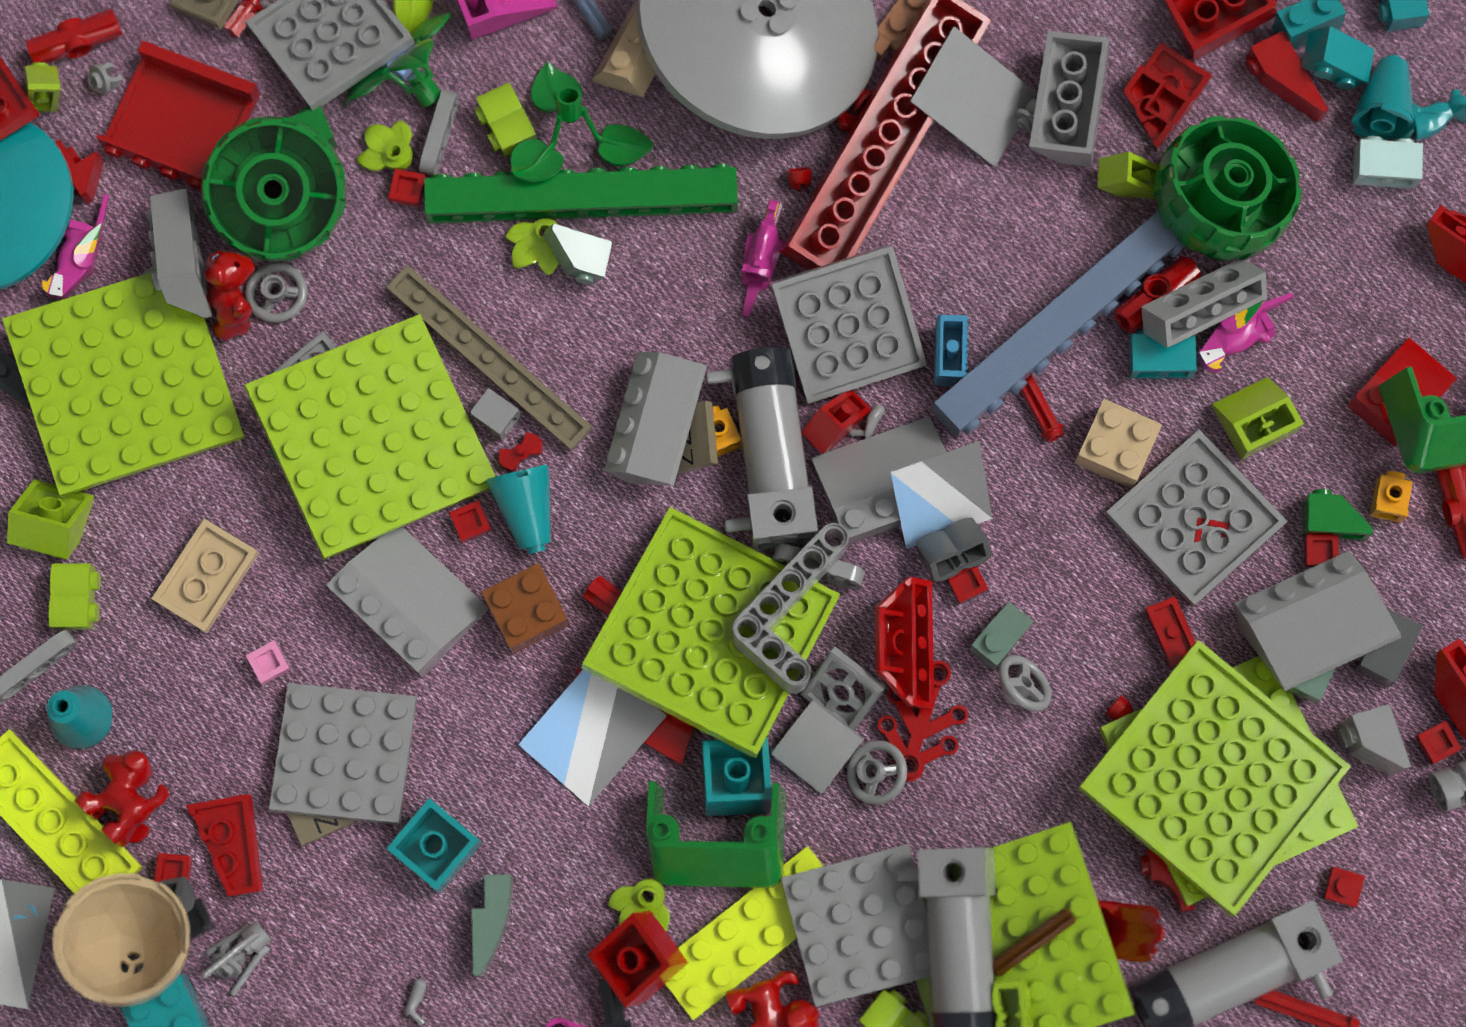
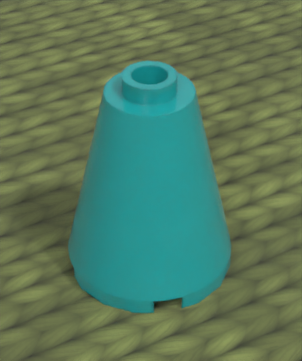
M1388 55L1377 62L1352 115L1351 125L1354 124L1355 126L1354 132L1363 139L1369 136L1381 137L1382 141H1385V139H1409L1414 132L1415 119L1409 65L1398 55Z
M548 464L488 478V487L519 549H526L527 554L546 550L545 544L551 542L550 470Z
M71 686L54 693L48 700L47 716L51 733L56 740L67 747L76 749L93 747L103 741L111 730L112 705L105 694L92 686Z

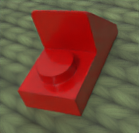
M59 139L55 144L62 152L68 164L72 183L85 202L90 204L95 197L104 160L98 152H94L81 160L72 145L66 148Z

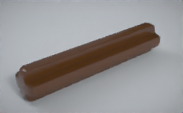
M1063 908L993 959V973L997 977L1004 975L1076 922L1073 913L1068 908Z

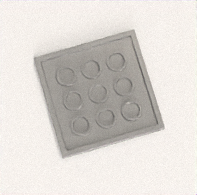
M277 0L246 21L249 29L312 111L319 106L322 107L415 44L413 37L384 0Z
M889 244L770 283L807 404L927 366L893 245Z
M1200 430L1196 431L1105 513L1192 607L1200 602L1288 522ZM1198 517L1206 519L1202 525L1197 526ZM1209 519L1229 523V530L1222 527L1207 526ZM1202 529L1201 541L1194 543L1196 530ZM1221 533H1224L1226 537L1221 538Z
M288 683L269 805L270 812L400 825L417 697Z
M909 844L781 878L815 1007L930 977L928 913L924 899L920 897L919 881H899L897 878V870L899 868L915 867Z

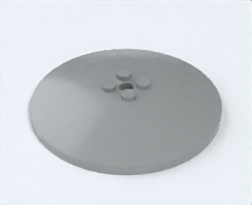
M637 0V22L642 46L648 61L664 86L680 103L703 120L739 135L761 139H784L809 134L825 127L845 113L855 102L866 86L875 64L877 52L874 50V45L878 40V28L871 0ZM758 7H768L772 11L773 16L766 17L762 15Z

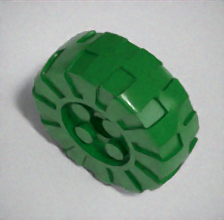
M266 116L254 118L229 130L217 141L211 150L201 176L202 203L206 216L214 230L229 246L249 257L259 260H291L315 250L333 233L340 222L346 204V177L343 165L335 149L318 131L305 123L287 117ZM276 180L281 184L282 194L278 198H270L266 195L264 188L268 181Z
M1223 116L1205 118L1200 124L1196 126L1192 124L1182 131L1166 149L1159 162V169L1153 183V195L1157 198L1159 216L1166 228H1170L1177 236V240L1193 252L1198 251L1205 254L1207 258L1220 261H1230L1235 258L1240 260L1252 258L1265 251L1285 233L1299 208L1302 188L1299 187L1300 173L1294 158L1290 157L1284 148L1285 144L1271 131L1267 132L1260 128L1253 121L1237 117V119L1223 118Z

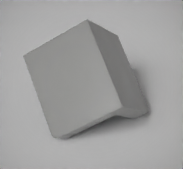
M490 388L486 390L471 410V415L489 427L492 435L502 442L521 418L518 408Z

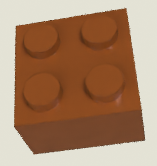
M539 563L482 591L513 654L570 626L568 618Z

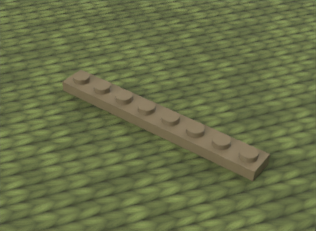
M408 264L386 286L387 290L415 315L421 314L427 326L568 450L572 452L593 430L587 421Z

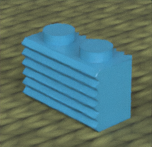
M937 315L934 359V385L954 386L968 374L969 318L966 315Z

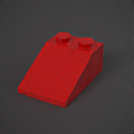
M1410 337L1347 405L1394 447L1398 444L1378 386L1406 367L1412 366L1421 396L1434 395L1441 398L1457 379Z

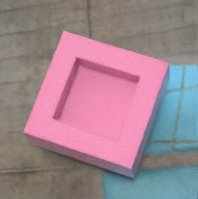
M275 640L246 655L262 685L291 670Z

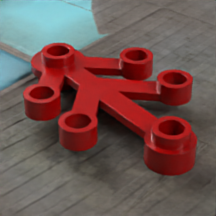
M941 660L933 661L934 670H940L943 673V679L939 681L934 680V705L940 687L945 686L951 677L949 665ZM890 688L887 693V699L892 705L896 706L911 735L908 747L906 748L896 731L897 722L894 717L890 715L882 716L878 721L877 729L880 734L886 736L889 743L900 750L905 761L908 760L914 764L913 771L907 772L906 782H913L923 774L924 765L944 755H954L959 747L955 737L945 736L938 745L920 752L923 740L952 725H963L968 719V711L964 706L956 705L950 709L949 713L929 722L933 709L920 708L916 718L910 706H907L902 700L895 701L892 699L891 692L893 690ZM961 710L964 713V719L956 721L952 716L953 711ZM884 720H889L893 723V729L885 731L882 729L881 723ZM946 740L952 741L955 745L954 750L950 752L945 751L943 742Z

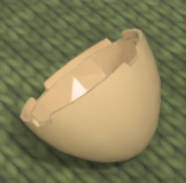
M135 873L101 877L82 887L66 903V908L58 924L55 925L53 934L55 961L65 980L80 995L95 1003L111 1007L134 1006L146 1003L160 995L176 980L184 967L190 947V927L187 913L178 897L166 885L159 884ZM136 955L140 958L132 961L128 956ZM122 963L129 967L127 973L122 971ZM143 965L141 971L134 974L135 969Z

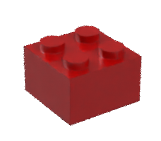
M651 910L632 913L588 953L590 959L625 1007L644 1004L689 963Z

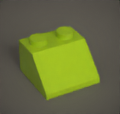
M34 479L8 512L7 543L68 560L81 541L94 501V495L77 492L60 497L56 485Z

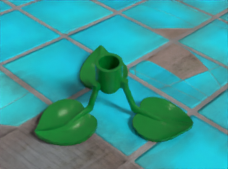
M448 11L434 16L418 25L410 33L415 45L409 48L406 53L394 59L388 67L381 66L353 85L345 97L344 104L347 106L350 100L370 93L386 79L393 80L408 95L413 93L423 108L435 103L442 91L433 80L434 75L428 65L429 55L434 46V41L430 37L436 34L449 18H452V12ZM411 69L413 74L408 78L410 84H406L392 72Z
M546 62L534 80L531 98L534 106L542 112L551 113L557 110L552 140L548 146L545 142L538 139L520 142L511 154V174L518 179L529 182L545 181L557 175L564 163L563 155L553 150L557 144L562 122L574 123L580 116H583L594 139L601 143L598 153L608 164L614 166L633 164L653 149L654 143L640 131L622 124L606 126L603 130V136H600L588 115V108L582 106V87L580 83L572 76Z

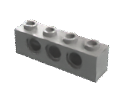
M1238 259L1142 306L1144 334L1169 348L1267 299L1266 271L1246 260Z

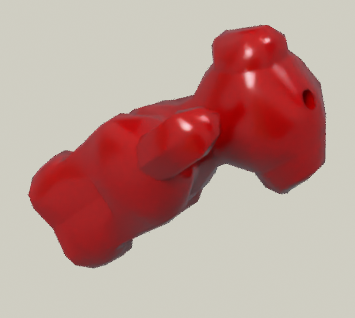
M215 250L208 256L206 262L205 278L208 281L206 282L208 294L205 296L208 304L213 306L217 312L218 321L213 325L212 330L219 339L224 341L234 336L245 335L251 326L250 315L253 310L250 303L245 300L239 287L246 283L248 278L254 273L255 266L248 256Z
M139 750L128 751L122 754H109L104 757L102 769L111 782L99 794L93 795L85 791L74 800L86 814L92 815L95 820L107 811H111L120 817L118 822H109L101 830L113 843L121 848L127 845L137 827L146 822L151 817L153 810L163 805L169 796L168 788L163 784L158 785L155 795L149 799L138 794L136 789L146 785L153 774L150 761L144 752Z
M792 970L781 971L771 979L754 983L749 988L731 989L725 992L733 1015L742 1013L746 1008V1003H751L753 1024L750 1027H818L820 1012L815 1007V1004L806 1000H793L783 1006L780 1000V988L784 984L797 986L799 983L797 974Z

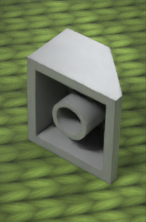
M1390 704L1351 715L1339 723L1340 729L1337 730L1341 746L1347 748L1349 755L1389 776L1396 775L1411 767Z

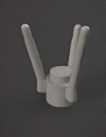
M256 921L250 926L246 923L239 931L206 950V954L211 955L220 950L225 942L230 944L236 940L239 942L202 973L201 976L204 979L217 971L241 950L245 949L249 955L256 951L255 956L231 989L230 994L232 996L237 994L262 957L270 951L266 945L272 939Z

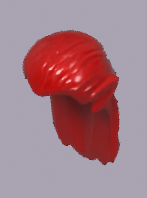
M1098 899L1117 959L1130 962L1151 961L1152 955L1157 953L1155 945L1164 940L1165 930L1161 924L1156 922L1161 917L1159 909L1148 905Z

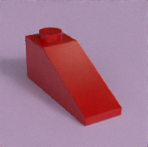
M1284 31L1251 46L1245 61L1249 73L1252 76H1256L1261 85L1315 122L1322 121L1329 109L1306 69L1302 67V62Z

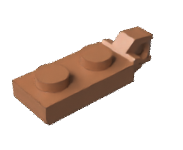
M898 0L878 26V40L874 45V50L877 52L876 59L882 61L891 48L897 51L926 0Z

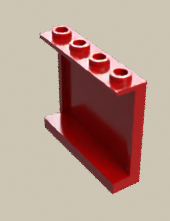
M142 40L138 49L141 60L105 136L98 134L97 140L103 147V152L109 156L120 159L122 155L132 159L131 162L142 169L148 170L150 166L160 170L159 173L170 180L176 181L177 178L186 180L190 187L201 191V176L211 150L217 141L229 130L249 120L261 94L253 82Z

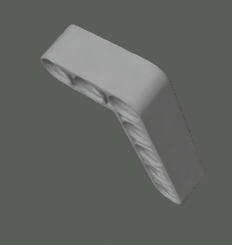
M830 523L824 526L733 623L731 639L735 647L788 693L795 694L803 691L808 684L811 670L806 660L776 635L772 629L844 554L849 535L846 528L838 523ZM834 536L841 541V545L832 547L825 542V538ZM815 559L820 567L809 569L804 565L803 561ZM792 581L796 583L798 590L787 592L783 589L782 583ZM771 604L776 608L777 612L772 615H766L760 610V606ZM744 626L750 627L754 630L755 635L750 638H744L738 633V629ZM766 648H773L779 653V657L773 660L767 659L762 654V651ZM792 669L798 670L802 673L803 679L797 682L792 681L787 677L786 672Z

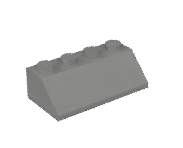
M1055 31L1047 32L1029 144L1030 150L1061 164L1092 167L1110 53L1109 37Z
M637 352L604 468L605 472L629 484L674 486L706 372V365L661 352Z

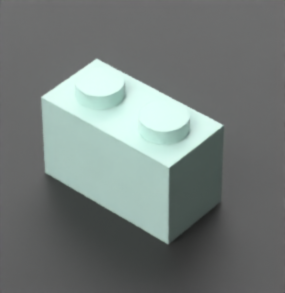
M1377 136L1360 139L1354 149L1353 185L1415 189L1422 180L1423 143H1414L1412 139L1407 138L1395 141H1382V138Z

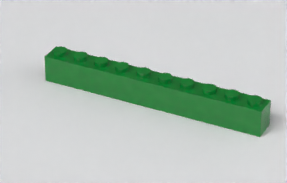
M715 164L712 168L685 165L680 169L669 170L665 166H654L649 170L637 171L633 167H624L613 172H606L605 169L593 168L589 169L586 173H575L573 170L563 169L554 177L540 182L518 179L511 172H497L494 176L466 173L463 177L436 174L432 178H425V215L428 224L539 220L542 218L573 219L738 213L736 167H730L728 164Z

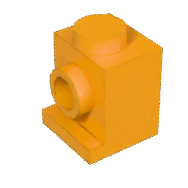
M714 406V426L719 423L725 426L722 432H715L718 458L742 448V442L728 408L720 410L719 406Z
M1387 471L1386 475L1381 474L1375 482L1369 516L1398 523L1405 520L1409 513L1408 506L1413 481L1405 480L1406 475L1397 471ZM1390 489L1399 491V498L1392 497L1389 492Z

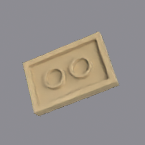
M203 519L151 599L203 632L208 633L259 555V552L208 520Z

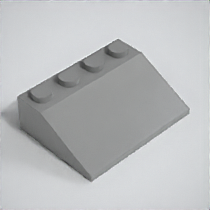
M930 416L811 458L834 522L841 524L848 531L849 539L847 545L901 527L890 472L947 452Z
M403 527L380 536L350 560L326 584L336 597L422 678L489 610L474 593Z
M1350 551L1234 603L1240 631L1284 691L1401 638L1400 631L1367 572Z

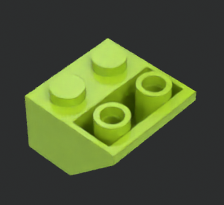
M1269 377L1211 405L1241 460L1296 434L1304 425L1290 397Z

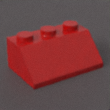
M1164 0L1176 31L1193 62L1275 18L1277 4L1274 0Z

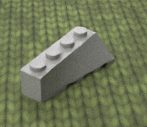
M187 188L150 196L151 209L146 210L149 225L153 228V230L148 231L151 246L155 249V251L150 252L153 267L157 270V272L152 273L156 291L162 290L168 304L205 318L212 317L211 307L205 296L208 294V289L202 270L204 264L199 247L200 239L196 215Z

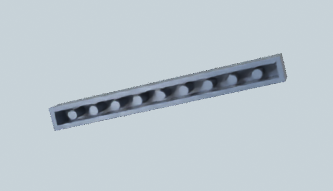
M1157 211L935 401L931 412L956 439L963 433L969 436L981 425L980 418L987 412L990 416L995 414L1004 405L1002 399L1009 393L1015 396L1028 384L1025 380L1033 373L1036 376L1040 375L1051 364L1049 359L1056 353L1062 356L1074 344L1071 341L1079 333L1082 336L1089 333L1097 324L1094 321L1101 314L1105 317L1111 314L1119 306L1117 300L1124 294L1128 297L1133 295L1142 286L1140 281L1145 276L1157 274L1165 266L1163 261L1171 255L1174 259L1186 246L1177 240V236L1170 228H1166Z

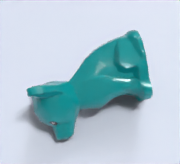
M1460 89L1451 91L1448 102H1436L1426 107H1419L1416 103H1413L1415 127L1412 134L1413 140H1423L1439 133L1451 119L1466 122V96L1461 94Z

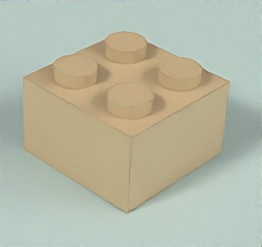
M1103 399L1074 464L1132 489L1141 474L1162 424Z

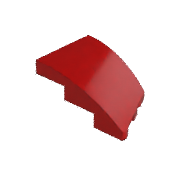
M1160 42L1146 65L1139 66L1123 90L1154 146L1158 149L1176 129L1213 77L1212 74Z

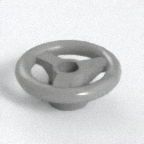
M269 263L258 268L250 276L245 289V298L252 307V313L258 318L272 323L284 322L292 319L302 310L307 299V284L302 274L296 268L285 263ZM283 272L290 275L296 282L297 287H287L280 276L271 275V273ZM262 278L260 289L266 300L260 308L255 300L254 292L258 281ZM273 288H280L279 293L275 295L270 294ZM287 297H297L294 305L287 311L270 313L276 302H280Z
M1010 655L1001 661L998 672L1004 697L1010 703L1030 711H1041L1047 708L1051 701V688L1043 672L1033 662L1022 656ZM1011 665H1019L1020 672L1015 678H1009L1008 669ZM1030 673L1037 680L1041 688V692L1034 686V683L1030 678Z
M877 740L863 744L852 755L847 767V782L850 790L860 801L870 805H881L892 801L902 791L907 779V764L903 754L896 746L886 741ZM874 750L885 751L894 758L896 764L883 765L880 760L873 758L869 752ZM876 767L877 773L873 777L872 770ZM856 772H857L858 778H859L862 782H865V783H866V786H865V788H864V791L861 789V787H860L859 784H858L857 777H856ZM897 775L896 781L889 791L881 795H874L879 782H882L886 776Z

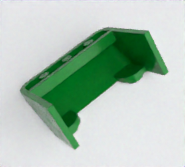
M1412 366L1406 367L1378 386L1403 462L1409 470L1415 473H1425L1466 466V415L1451 417L1447 405L1441 398L1434 395L1421 396Z
M649 781L646 833L654 878L665 886L762 889L775 887L783 877L785 789L779 783H772L771 816L752 818L746 824L744 842L680 841L678 822L673 817L663 814L664 788L655 781Z

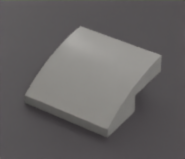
M813 699L771 755L822 794L864 741V738Z

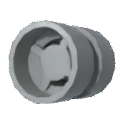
M1466 760L1454 764V770L1445 767L1429 773L1428 779L1431 791L1442 811L1446 813L1464 806V800H1466Z

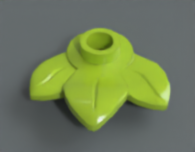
M399 120L391 129L381 124H374L366 128L364 137L369 148L357 157V161L361 166L371 171H379L386 167L392 170H405L410 166L413 156L412 149L409 146L412 139V131L404 121Z
M542 218L534 224L521 222L510 228L506 238L516 244L512 252L514 268H523L538 262L540 268L547 276L556 270L559 262L545 238L540 235L542 229L550 227L553 223L558 225L556 221L550 218Z
M650 878L643 879L635 886H622L612 894L608 905L614 910L621 912L619 925L632 913L651 910L665 931L668 929L670 912L663 903L665 891L658 881ZM646 890L651 891L654 899L646 901L642 893Z

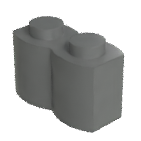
M973 518L958 520L949 525L944 531L929 533L915 543L920 561L936 582L952 578L962 571L963 568L976 567L992 556L988 538Z

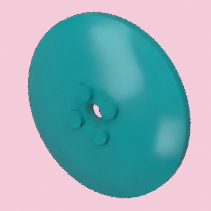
M30 122L0 140V290L24 280L49 259L66 232L73 208V183L68 164L55 142L39 127Z

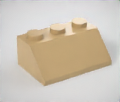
M636 0L596 70L592 81L643 97L655 75V71L648 61L639 35Z

